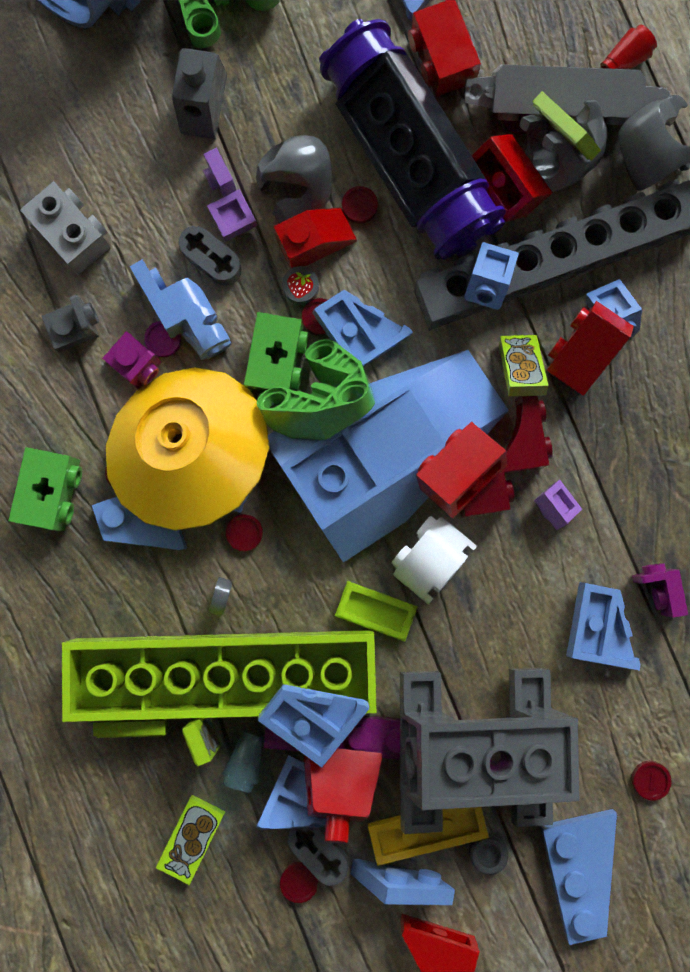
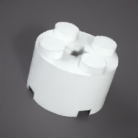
M430 516L417 531V538L420 540L415 546L410 549L406 545L392 561L393 566L396 568L393 575L428 605L433 600L428 593L432 589L439 593L465 562L468 556L463 553L464 550L467 549L472 554L477 547L476 544L443 517L436 520Z

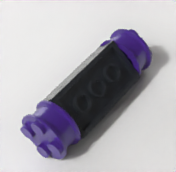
M357 19L347 26L343 36L322 53L319 58L321 63L320 73L325 80L332 81L337 89V102L335 103L411 227H417L420 233H427L435 246L433 251L434 257L443 260L454 254H457L459 258L463 257L477 247L475 241L485 234L488 236L495 233L505 225L506 222L503 217L506 210L503 206H495L487 193L489 188L487 179L412 60L407 56L404 48L395 46L390 39L391 28L388 23L381 19L367 22Z

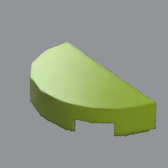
M168 719L114 720L93 723V736H96V738L165 736L169 732Z

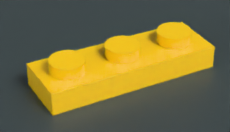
M482 807L443 809V832L404 834L401 831V815L368 823L377 866L489 838Z

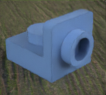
M482 242L464 296L465 300L499 310L510 286L519 253Z
M620 279L586 294V304L589 308L598 301L633 325L634 328L630 338L640 331L642 308Z

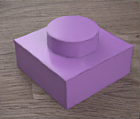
M217 147L204 153L208 168L204 169L203 173L212 191L219 188L223 197L235 192L236 187L233 178Z
M240 189L207 205L225 242L257 226V222Z
M561 480L549 486L534 500L544 518L550 521L556 530L568 524L582 510Z

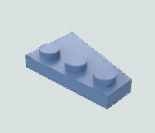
M613 809L553 822V825L540 826L564 934L569 945L607 937L617 813Z

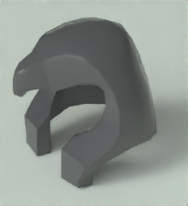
M671 95L648 103L633 114L618 132L622 157L635 190L642 191L651 187L676 169L680 171L690 169V146L682 145L675 140L665 127V125L671 126L679 110L688 106L683 97L679 95Z
M596 100L584 101L583 109L574 120L591 136L601 149L600 153L592 161L590 159L587 160L575 149L561 132L548 130L549 127L544 119L535 115L521 118L519 126L527 132L526 155L552 192L569 187L593 170L603 157L607 140V128L602 117L601 106Z
M307 135L291 137L271 148L258 164L255 178L260 191L268 189L272 180L307 187V191L302 197L297 199L284 198L276 204L272 214L279 223L306 210L321 209L329 201L332 166L327 147L319 138Z

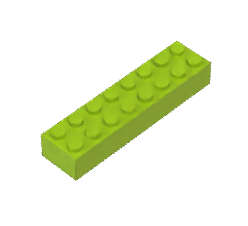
M373 630L75 638L62 642V722L259 717V714L283 684L363 699L369 703V710L366 714L377 713Z

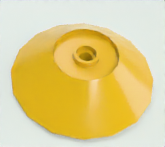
M197 367L164 373L148 385H144L136 390L116 415L106 443L107 478L121 505L146 524L175 531L210 525L237 509L260 481L269 451L267 424L257 406V400L250 389L228 374ZM177 434H182L181 439L177 443H173V438Z

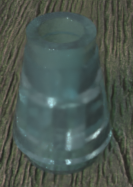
M244 732L241 733V737L222 772L225 775L224 786L252 793L254 784L259 782L262 742L264 738Z

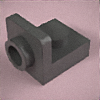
M77 294L69 297L70 305L41 316L54 350L57 352H62L99 336L95 324L99 323V319L93 305L90 302L85 303Z

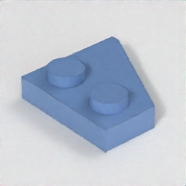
M346 290L341 291L313 310V315L328 337L360 360L363 367L410 337L413 333L406 325L401 327L383 316L385 313L373 306L364 305L358 297Z
M118 497L92 505L104 541L176 550L187 548L181 530L175 531L144 523L122 506Z
M579 582L567 657L640 671L639 658L634 657L629 639L633 635L629 621L624 616L625 605L620 590Z
M283 684L259 714L258 721L320 767H323L369 710V703L363 699Z
M288 755L256 828L272 830L325 827L326 818L308 816L304 762Z
M353 859L350 874L384 904H453L455 889L441 879V874L428 869L416 871L386 864L377 866L376 862Z

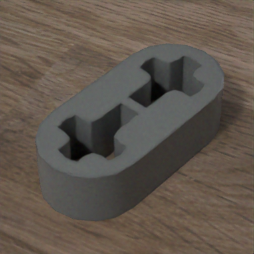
M200 226L188 227L181 233L179 246L183 255L213 281L220 285H230L239 279L242 268L234 251ZM202 238L203 246L208 252L204 254L197 248L191 251L192 248L189 241L192 239L199 241ZM216 257L222 263H227L231 260L230 266L232 271L230 273L222 271L218 274L219 269L213 259Z
M323 827L289 829L287 838L289 848L321 883L333 886L345 879L348 872L347 855L337 843L324 842L325 829ZM301 829L303 832H307L309 829L312 830L311 840L316 848L314 849L307 841L301 844L298 843L299 833L297 830ZM323 853L330 861L335 858L339 859V871L335 872L329 869L325 872L323 870L325 861L320 854Z

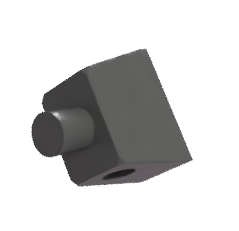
M183 48L180 51L172 101L181 134L216 139L227 79V72L219 55L216 53ZM196 107L201 110L200 114H193L197 110Z

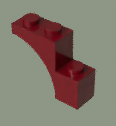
M518 396L515 399V426L512 437L505 448L507 466L460 511L461 518L511 510L510 502H514V489L511 480L505 479V474L542 469L549 466L548 459H552L553 450L550 438L544 437L542 423L546 422V408L543 400L538 401V396Z

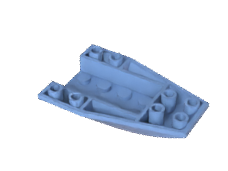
M469 350L370 383L375 399L373 408L361 419L327 440L290 438L276 431L268 435L269 449L343 563L405 523L428 499V496L419 488L416 477L419 466L427 457L431 455L436 456L445 447L447 439L457 429L463 430L472 421L488 434L509 411Z

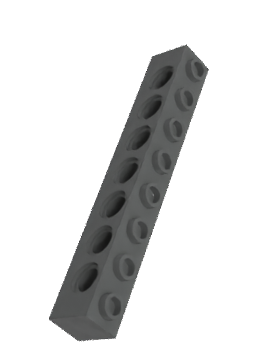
M678 179L672 180L660 186L657 192L647 196L644 192L634 194L624 200L623 205L611 208V205H604L589 214L590 217L579 221L576 217L566 219L556 225L555 230L547 233L537 230L527 234L520 243L511 246L507 242L496 245L519 253L517 259H525L532 265L531 271H523L517 264L515 265L510 286L503 303L690 235V180L682 183ZM654 209L662 211L666 216V220L658 218ZM620 222L628 223L632 227L633 233L624 231L620 226ZM585 234H592L597 237L599 245H591L586 240ZM557 246L563 249L566 258L555 257L550 247ZM474 255L457 260L453 264L454 267L441 271L440 268L428 270L419 276V280H416L414 293L429 331L490 309L489 307L465 300V294L460 297L452 296L446 288L450 284H458L466 293L476 263Z

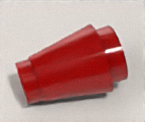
M642 24L636 28H629L600 64L601 68H635L652 57V52L657 48L656 38Z

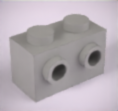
M53 181L22 207L20 211L63 260L79 275L111 248L103 238L107 230L93 214L88 219L82 214L80 209L84 205L70 188L63 192Z

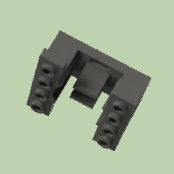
M509 669L510 717L455 720L442 713L441 672H400L401 831L404 834L443 832V809L511 805V823L516 827L553 825V803L579 801L578 718L551 708L550 669ZM500 751V761H490L492 755Z

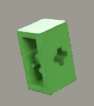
M257 312L244 386L250 389L251 392L262 394L264 391L278 386L299 390L302 368L297 367L299 353L305 354L309 334L303 331L302 319ZM278 349L282 350L286 358H280L279 363L274 364L271 356H275Z
M25 447L9 521L49 530L65 531V526L70 524L74 514V504L71 503L73 490L78 488L82 478V467L79 466L80 460L67 455ZM45 486L54 488L52 495L44 494Z

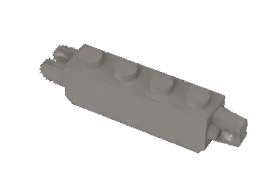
M500 64L492 72V76L466 79L464 103L488 107L489 111L498 113L497 120L519 121L520 114H534L544 119L532 102L543 91L573 120L583 109L584 101L596 100L601 106L602 117H606L605 124L623 125L628 118L648 103L669 97L671 94L670 91H667V88L645 86L646 77L640 70Z

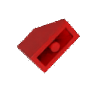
M341 208L306 210L273 226L277 243L290 269L312 264L357 242Z
M402 913L400 919L402 937L421 972L475 971L480 953L475 936Z

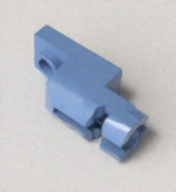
M143 259L129 266L171 339L181 334L198 353L201 360L214 357L231 346L229 336L220 323H216L217 315L203 290L189 278H185L167 287L158 270L154 268L149 271Z

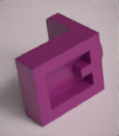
M127 331L102 358L137 389L142 384L148 385L159 373L158 366L162 363L155 354Z
M665 563L642 566L643 573L632 575L633 583L655 582L656 588L652 589V597L656 609L661 610V615L672 618L688 615L679 569H666Z

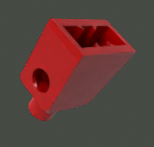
M337 748L323 767H320L304 755L308 816L326 818L324 842L348 844L350 821L362 822L369 817L382 762V753Z

